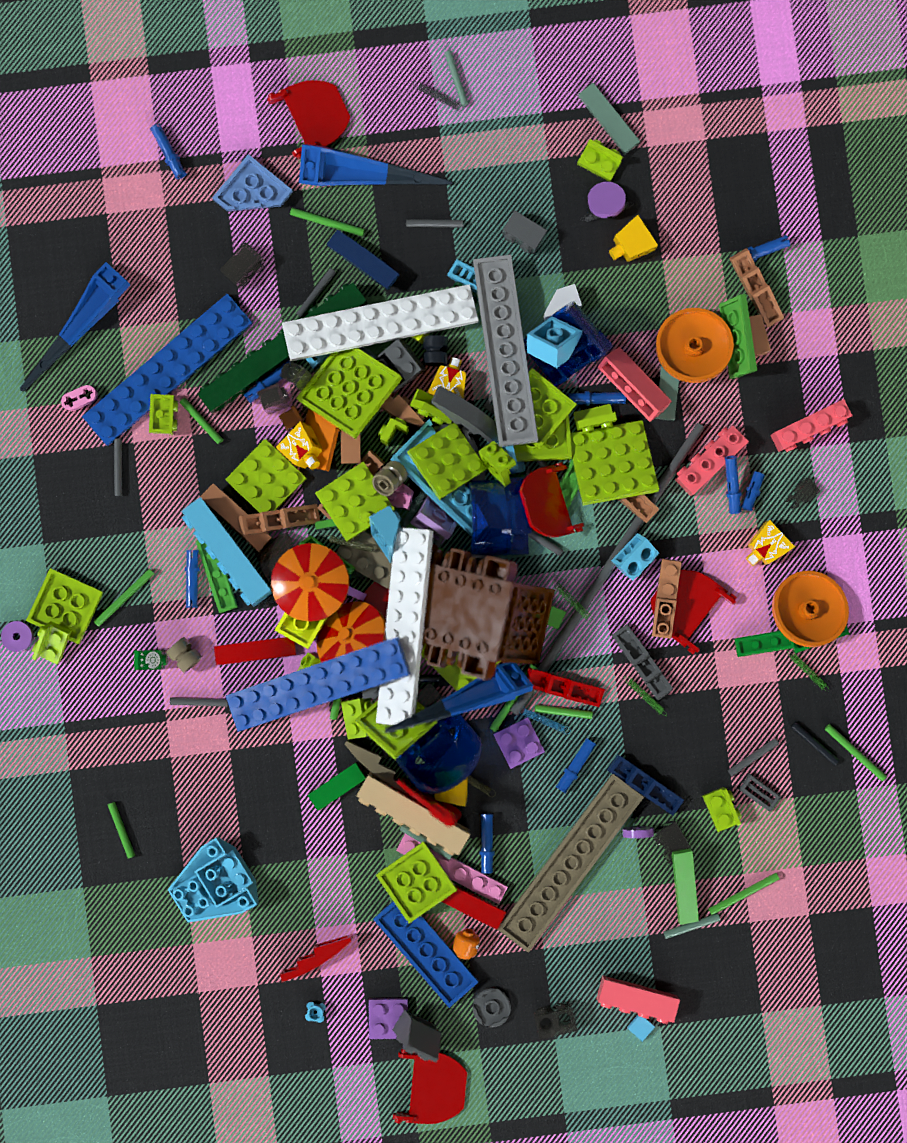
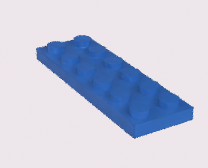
M392 901L373 918L449 1008L478 983L476 977L422 915L408 923L394 901Z

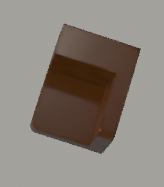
M294 405L290 406V410L279 415L288 433L299 422L304 423Z

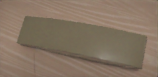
M349 740L346 741L345 746L370 772L388 785L408 794L397 783L398 780L394 778L396 770L379 763L382 755Z

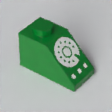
M165 650L134 651V670H162L168 665V655L165 654Z

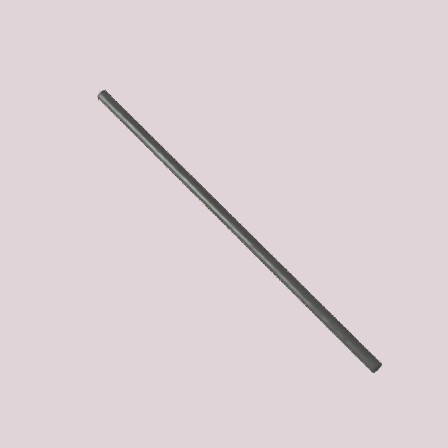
M696 423L659 480V492L651 493L648 497L653 504H656L705 428L703 425ZM638 516L635 517L581 600L580 604L586 610L616 566L611 560L636 535L644 521ZM578 609L574 611L537 668L538 670L547 672L582 618L580 611L578 613ZM535 689L520 695L510 711L518 716Z

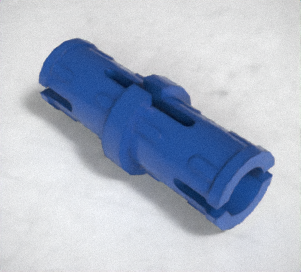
M753 471L750 484L745 489L746 494L741 505L742 509L753 510L756 498L761 493L759 490L765 477L764 474Z

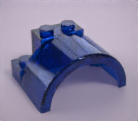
M575 301L569 302L551 315L582 331V335L570 359L556 368L529 354L556 387L591 362H595L606 355L613 347ZM527 337L524 339V347H525V351H526V352H527Z
M526 477L510 478L511 483L506 487L499 480H470L467 482L472 510L471 554L488 556L529 554L528 535L532 533V529L529 526L519 492Z
M457 714L437 720V723L395 760L420 791L437 794L456 787L472 773L480 760L482 743L479 736L464 718ZM453 727L456 728L454 736L449 731ZM418 757H420L425 762L422 764H415L416 759Z

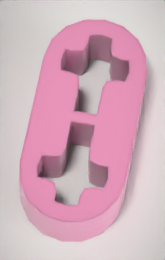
M85 385L63 395L61 404L68 411H76L95 402L98 393L92 386ZM86 390L93 392L90 394V399L87 397L81 398V396L86 394ZM68 398L73 400L78 398V400L73 402L72 407L66 404L69 402Z

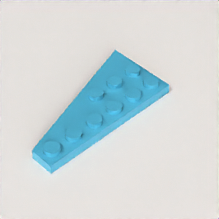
M429 419L390 460L401 463L407 471V476L475 539L488 523L480 508L472 499L468 487L464 484L439 500L407 454L408 450L436 433Z

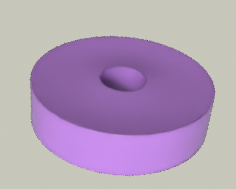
M349 586L348 595L364 601L367 594Z
M22 621L8 623L1 633L3 645L13 652H21L28 649L34 639L32 628ZM16 633L20 634L19 640L15 639Z
M636 826L622 829L623 837L649 838L654 836L653 827Z

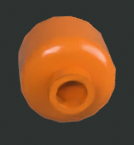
M468 928L457 932L453 944V951L457 957L465 960L474 957L479 948V936L475 934L474 930Z

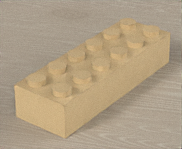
M371 772L357 794V797H359L358 801L366 806L371 804L376 807L375 811L383 816H386V814L393 817L392 821L402 826L405 824L409 826V831L418 836L421 833L426 836V840L435 846L437 843L443 846V850L452 856L454 853L459 855L470 836L468 828L457 822L452 827L445 826L430 815L429 808L417 799L388 785Z

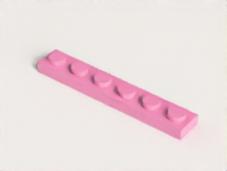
M404 834L396 851L404 855L420 844V842ZM430 849L451 880L497 904L500 903L508 888L507 885L453 857L449 860Z

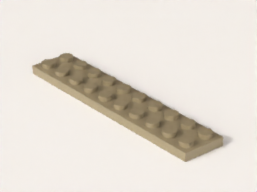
M611 774L503 919L498 930L529 953L644 797L614 774Z

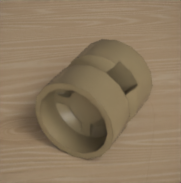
M397 461L388 462L373 477L372 484L374 489L383 496L392 495L406 481L407 471Z
M185 637L177 641L166 652L172 661H177V666L183 673H186L202 659V656L196 649H191L192 645Z

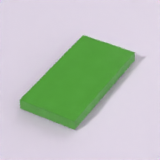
M741 294L719 304L720 317L730 328L734 342L732 357L728 363L730 379L757 371L746 294Z

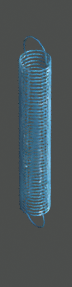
M526 708L524 710L525 713L522 714H531V716H528L529 718H536L534 720L542 721L544 725L548 724L547 726L553 729L562 727L556 729L560 732L566 730L565 727H567L564 725L560 726V723L549 718L542 719L545 716H537L538 713Z

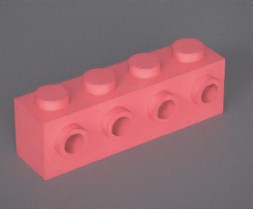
M620 347L606 355L597 367L649 422L663 413L672 402Z
M843 399L776 431L770 436L778 452L784 449L786 452L797 448L796 443L802 441L805 444L813 440V435L820 433L822 436L831 431L830 427L834 425L840 427L848 423L847 419L852 417V414Z
M733 425L729 429L725 426L718 433L720 437L715 442L711 440L704 446L706 451L701 455L697 453L690 460L692 464L688 468L684 466L676 473L678 477L675 481L690 496L694 495L725 465L724 458L726 456L736 455L749 442Z
M602 975L597 994L598 1002L605 1008H612L613 1006L619 1008L624 1013L636 1012L640 1017L649 1019L651 1016L665 1024H668V1021L674 1023L680 1002L677 995Z

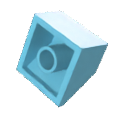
M551 316L527 334V353L558 368L570 359L582 335V331Z
M388 506L371 515L369 519L371 535L391 564L398 528H401V518L397 511L393 512L391 507Z

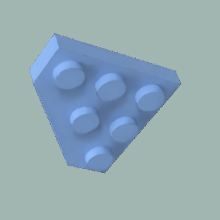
M248 154L212 199L227 212L281 207L293 193V190Z

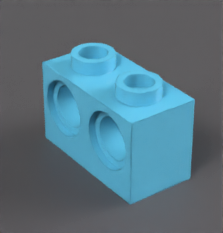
M637 533L611 561L625 576L633 581L655 560L659 552L645 537Z

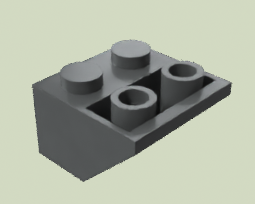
M397 339L375 358L402 377V380L392 391V394L412 382L426 370V367L404 339Z
M404 1010L392 1029L397 1036L396 1039L404 1045L403 1049L408 1053L413 1054L415 1052L425 1061L430 1059L437 1062L441 1032L435 1024Z

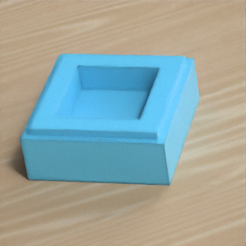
M637 1015L627 1028L643 1042L655 1026L648 1019Z

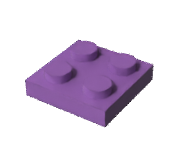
M528 717L494 733V737L510 769L545 752Z
M369 998V1039H396L397 1036L392 1029L403 1011H408V998Z

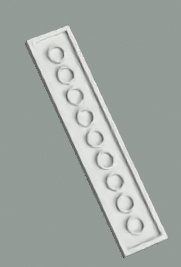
M469 284L283 322L282 327L291 362L478 323V317Z
M398 528L393 551L385 637L386 640L399 637L411 674L380 684L376 723L393 725L415 714L433 540L432 530Z

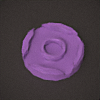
M612 182L596 184L588 194L590 211L601 218L617 216L625 207L626 195L624 190L618 184Z

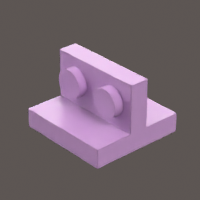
M429 496L410 522L418 529L427 530L428 527L432 528L444 537L443 542L445 539H449L457 525ZM433 533V538L439 540L440 537Z

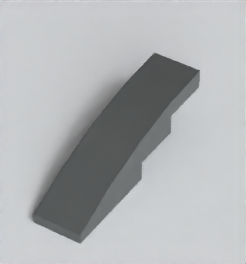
M438 386L431 401L432 404L455 424H462L471 433L480 434L489 443L492 441L497 443L496 422L460 396L442 386Z
M627 624L611 635L657 701L673 690L659 667L650 657V654Z

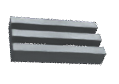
M751 774L747 775L746 780L738 788L769 812L772 811L781 798L780 795ZM751 780L772 794L775 799L772 800L749 782ZM746 786H748L754 792H756L765 800L770 802V806L766 805L757 797L748 792L745 789Z

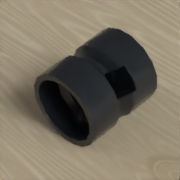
M425 336L423 338V349L426 352L423 353V365L436 367L448 365V354L445 352L448 349V337Z

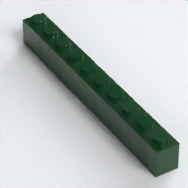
M353 282L351 284L346 283L339 289L340 292L336 295H329L324 299L322 305L312 307L308 311V315L305 317L300 316L296 320L366 306L368 304ZM283 329L277 333L278 336L273 340L271 338L266 340L262 344L263 347L259 350H252L246 355L247 358L245 360L235 362L231 366V370L218 374L214 382L211 384L206 383L199 389L198 396L213 415L256 385L257 381L263 380L288 359L290 360Z

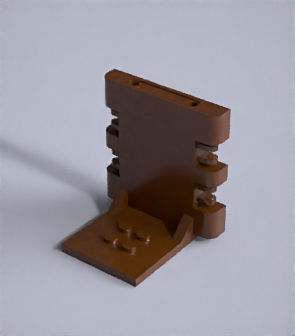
M432 544L421 649L422 654L424 648V657L428 659L427 664L439 668H445L448 665L452 666L459 652L457 666L462 668L461 674L483 680H490L493 677L497 662L539 664L555 589L516 583L517 564L486 556V560L482 559L479 562L477 573H475L477 559L472 557L470 552L452 548L451 552L448 551L444 556L442 565L443 551L438 549L436 544Z

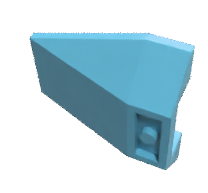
M219 837L206 843L198 850L168 889L188 923L241 914L258 904L257 886L254 876L236 847Z

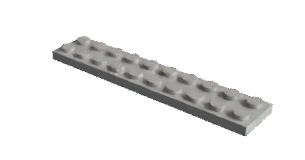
M511 255L473 259L499 447L538 442L512 257Z

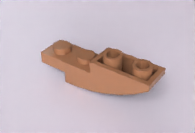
M391 393L380 407L394 418L398 417L412 426L422 427L425 424L423 422L425 418L418 414L417 411L414 412L410 407L411 402L406 396L402 398L400 395H397L393 399L394 394Z
M662 559L652 628V636L668 639L672 637L681 561Z

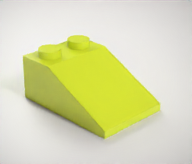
M284 613L275 631L309 649L327 618L319 621H302Z

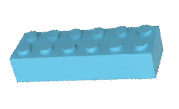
M201 497L182 510L184 516L181 518L189 529L194 528L196 530L193 533L201 545L203 543L207 545L205 550L213 560L215 558L218 559V567L224 575L227 573L230 575L229 582L235 590L240 589L242 591L240 596L247 605L252 604L255 607L272 594L270 588Z

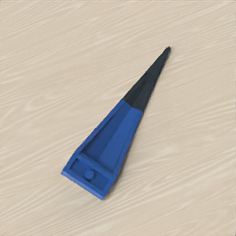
M302 144L300 184L331 186L453 183L451 180L330 147Z
M107 262L92 276L86 290L60 334L20 387L22 392L120 301L118 298L131 285Z
M505 662L496 665L495 673L490 680L475 679L435 704L387 727L385 733L514 700L516 696L532 691L533 684L516 663Z

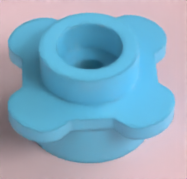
M309 1002L307 1004L308 1011L305 1015L306 1020L323 1022V1012L326 1009L325 1004Z

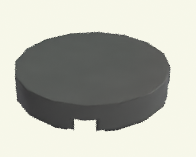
M488 987L477 993L473 1000L472 1010L474 1017L480 1024L494 1028L501 1026L507 1021L511 1011L509 997L504 991L499 988Z

